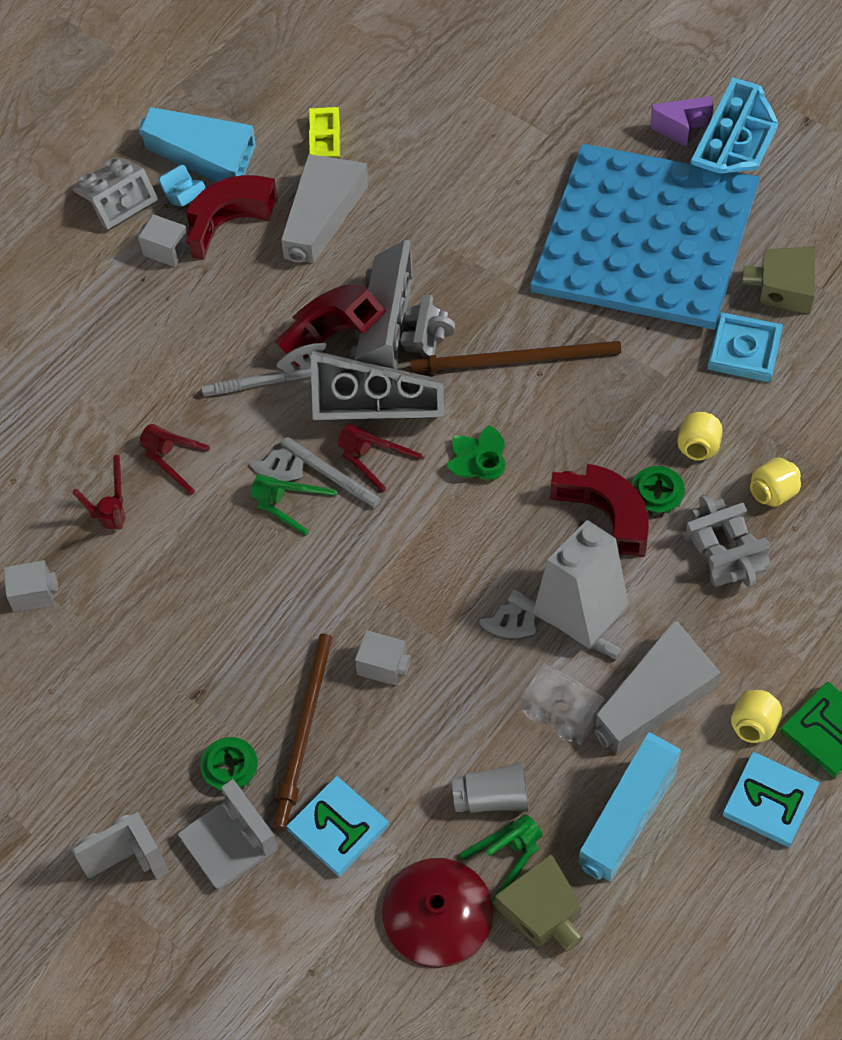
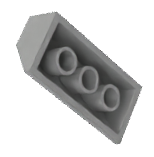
M403 240L375 255L373 267L367 268L365 286L369 287L368 290L386 312L364 334L357 330L355 331V336L359 338L358 346H352L350 359L397 369L401 337L404 331L413 280L411 240Z

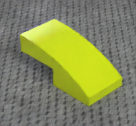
M339 107L309 108L310 154L340 159Z

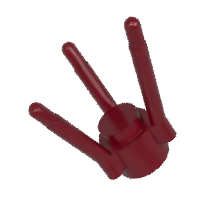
M153 423L147 425L141 433L139 442L141 447L147 449L145 457L157 463L189 494H194L195 490L159 455L168 454L173 448L174 442L204 451L210 450L209 445L173 434Z
M353 424L345 426L338 438V446L344 449L342 457L351 461L381 492H385L386 487L357 458V455L364 456L373 444L419 460L422 459L421 453L371 435Z
M114 455L113 497H104L97 506H94L78 489L73 490V495L89 511L91 518H98L104 528L120 530L123 528L126 518L122 506L124 500L121 490L120 456Z

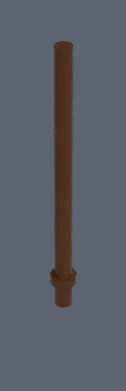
M620 341L439 358H436V355H429L428 359L410 360L411 373L430 371L431 374H437V370L620 354L621 343Z

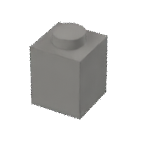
M154 214L148 223L141 227L138 234L143 256L173 267L177 266L189 247V244L186 243L187 230L185 225Z
M45 560L4 567L6 596L13 612L54 606L53 593L58 592V581L56 573L49 572Z
M366 630L355 659L357 675L397 686L400 675L406 676L411 655H407L406 641Z

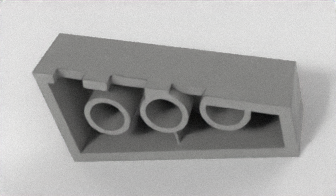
M312 351L313 420L444 417V384L441 379Z

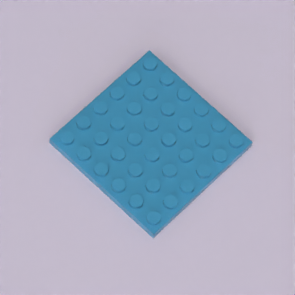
M582 144L530 284L531 292L715 330L759 187L760 177L738 172L717 173L689 163Z

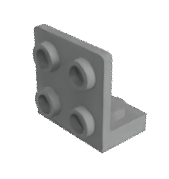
M119 157L107 160L103 164V168L96 172H89L80 176L78 182L71 186L74 193L91 202L103 227L107 230L159 200L144 168Z
M234 779L221 787L225 798L221 804L178 833L179 838L216 890H221L278 850L273 832Z
M138 812L133 815L119 817L111 824L110 828L99 834L87 835L79 841L78 846L72 849L88 879L132 854L136 856L143 871L151 869L156 879L169 873L158 846Z

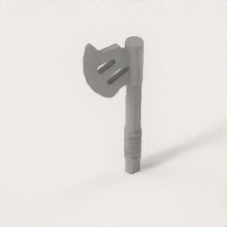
M326 344L306 345L289 352L277 363V367L283 369L281 371L202 386L203 395L207 397L228 392L232 393L233 391L237 392L238 390L242 391L243 389L311 377L312 351H323L326 348ZM308 354L309 358L305 359L303 355ZM295 361L300 366L295 367L292 362Z
M289 437L284 438L280 446L282 449L272 450L264 461H252L250 463V466L256 473L282 481L301 479L303 477L302 469L304 464H308L373 508L381 500L369 489L333 468ZM294 456L295 459L291 469L286 471L288 461ZM279 460L276 469L271 470V467L273 466L275 461Z
M516 590L509 597L508 602L510 604L501 605L494 617L479 620V624L486 631L506 639H520L535 634L537 632L534 625L536 617L548 622L533 612L536 601ZM524 610L526 612L523 625L517 627L518 616ZM509 615L507 626L501 627L500 625L504 617ZM602 637L592 646L593 649H597L598 652L606 654L615 660L618 659L622 652V649L606 641L604 638L602 639Z

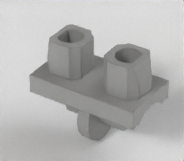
M422 295L421 305L407 307V323L410 327H416V330L405 331L401 337V345L405 351L411 353L420 352L423 359H428L429 355H435L437 342H442L444 337L451 336L455 330V323L448 318V313L441 311L433 305L432 295Z
M708 494L699 497L700 507L691 510L695 520L688 522L687 530L682 533L686 542L693 541L700 554L706 553L709 547L719 544L714 532L721 529L724 530L729 543L736 542L739 537L748 533L744 521L747 509L743 502L726 508L723 499L713 502Z
M750 533L739 537L736 541V548L726 550L720 544L709 547L707 549V557L710 566V581L713 586L718 587L741 579L746 587L754 586L756 584V574L771 568L769 559L770 543L766 537L757 540Z

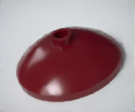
M429 858L409 865L393 879L384 896L382 919L389 941L403 957L421 966L443 968L454 966L469 959L482 947L491 930L493 904L486 884L470 867L451 859ZM435 899L443 901L444 905L439 909H434L430 906V903Z

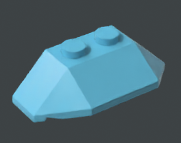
M732 77L691 159V165L717 173L759 169L779 124L769 102L764 96L765 93L761 85Z

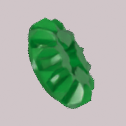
M664 466L647 467L641 470L632 482V485L642 497L646 509L652 511L654 515H657L659 512H667L669 514L675 507H680L685 494L682 478L674 470ZM657 482H660L661 490L664 492L659 499H655L653 492Z
M236 737L221 738L210 744L203 753L201 772L207 784L218 789L220 792H222L221 787L232 779L240 788L244 785L249 786L251 779L257 774V755L253 747L243 739ZM226 754H229L234 763H240L234 766L233 776H230L225 768L220 769V767L226 764Z

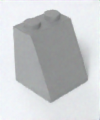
M586 520L547 559L533 612L590 649L628 609L629 602L616 538Z

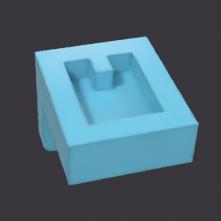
M178 165L158 177V182L170 204L183 207L206 189L203 181L192 180L185 165Z

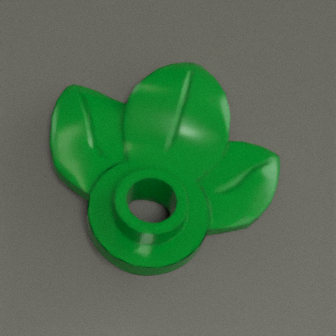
M490 425L486 426L480 434L479 440L460 435L453 436L452 445L455 458L446 464L453 474L462 478L477 476L487 481L498 479L503 475L506 467L505 459L502 456L505 442L495 428ZM487 464H491V465H493L494 467H493V468H485L484 466L487 465Z

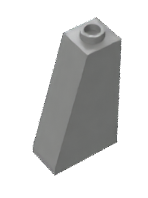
M308 154L281 239L284 259L296 263H315L368 188V163Z
M678 621L670 625L597 714L595 734L600 743L606 748L610 746L616 755L718 687L721 672Z

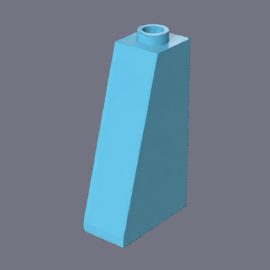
M150 107L146 118H142L139 126V134L143 136L145 149L176 164L185 165L187 169L215 182L245 175L256 146L253 125Z
M648 732L580 850L578 863L582 865L583 871L595 879L604 878L609 882L612 880L676 776L681 749Z

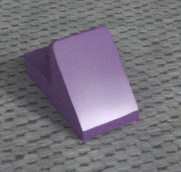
M712 97L652 104L651 129L686 147L689 128H700L709 125L714 107Z

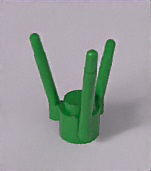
M263 474L256 476L251 487V497L259 500V509L270 512L303 535L309 534L308 529L272 504L274 502L279 503L282 500L285 489L330 496L338 494L334 489L282 481Z
M523 814L515 822L511 821L501 830L461 852L459 859L464 860L491 844L493 845L486 850V855L491 856L507 844L515 852L523 850L524 853L495 894L496 896L514 882L529 858L539 850L536 842L543 834L538 824L530 816ZM495 896L492 899L493 906H495Z

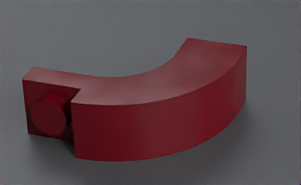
M257 175L230 177L210 185L197 195L186 212L189 223L186 243L190 245L192 258L205 259L216 230L229 220L249 217L269 221L278 198L275 179Z
M357 284L339 286L321 294L292 316L295 322L274 343L286 355L306 345L323 343L330 336L345 329H355L364 334L386 310L367 288ZM308 354L303 355L305 359L309 357ZM295 361L292 362L297 367L299 366Z
M587 464L586 475H579L572 471L552 472L550 500L584 503L599 508L608 516L612 523L613 537L616 538L618 553L645 557L649 530L648 513L642 497L629 481L612 470L592 464Z

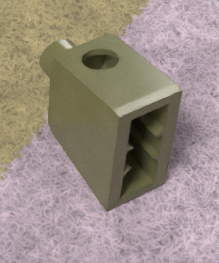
M815 247L765 250L761 267L743 266L742 285L760 286L759 302L762 305L810 314L815 290Z
M549 855L495 896V908L535 945L543 946L554 937L563 949L568 952L582 941L583 936L572 924L580 917V902L552 855Z

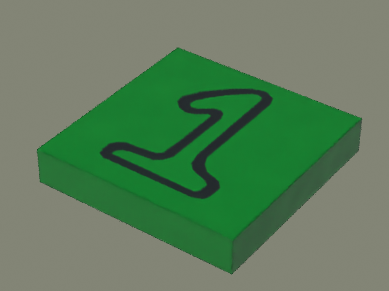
M827 681L781 727L780 733L834 779L842 772V692Z

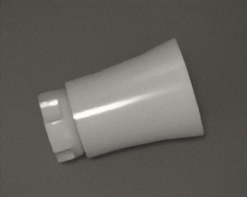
M523 761L501 768L466 773V777L452 778V791L456 812L469 810L470 813L485 811L529 812Z

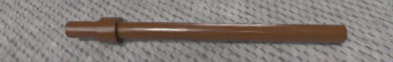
M324 633L320 634L283 783L278 785L275 801L278 804L272 828L277 831H286L291 807L296 805L299 789L296 786L332 643V636Z

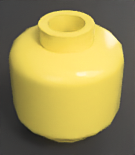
M694 412L684 417L680 424L677 438L680 451L688 458L699 461L716 455L720 448L723 433L722 424L719 419L707 412Z
M780 457L773 458L752 473L750 484L752 495L761 504L778 507L800 491L801 474L794 463Z
M748 690L742 693L737 700L731 715V725L742 740L749 743L765 742L771 739L777 730L782 717V707L779 701L769 692L764 690Z

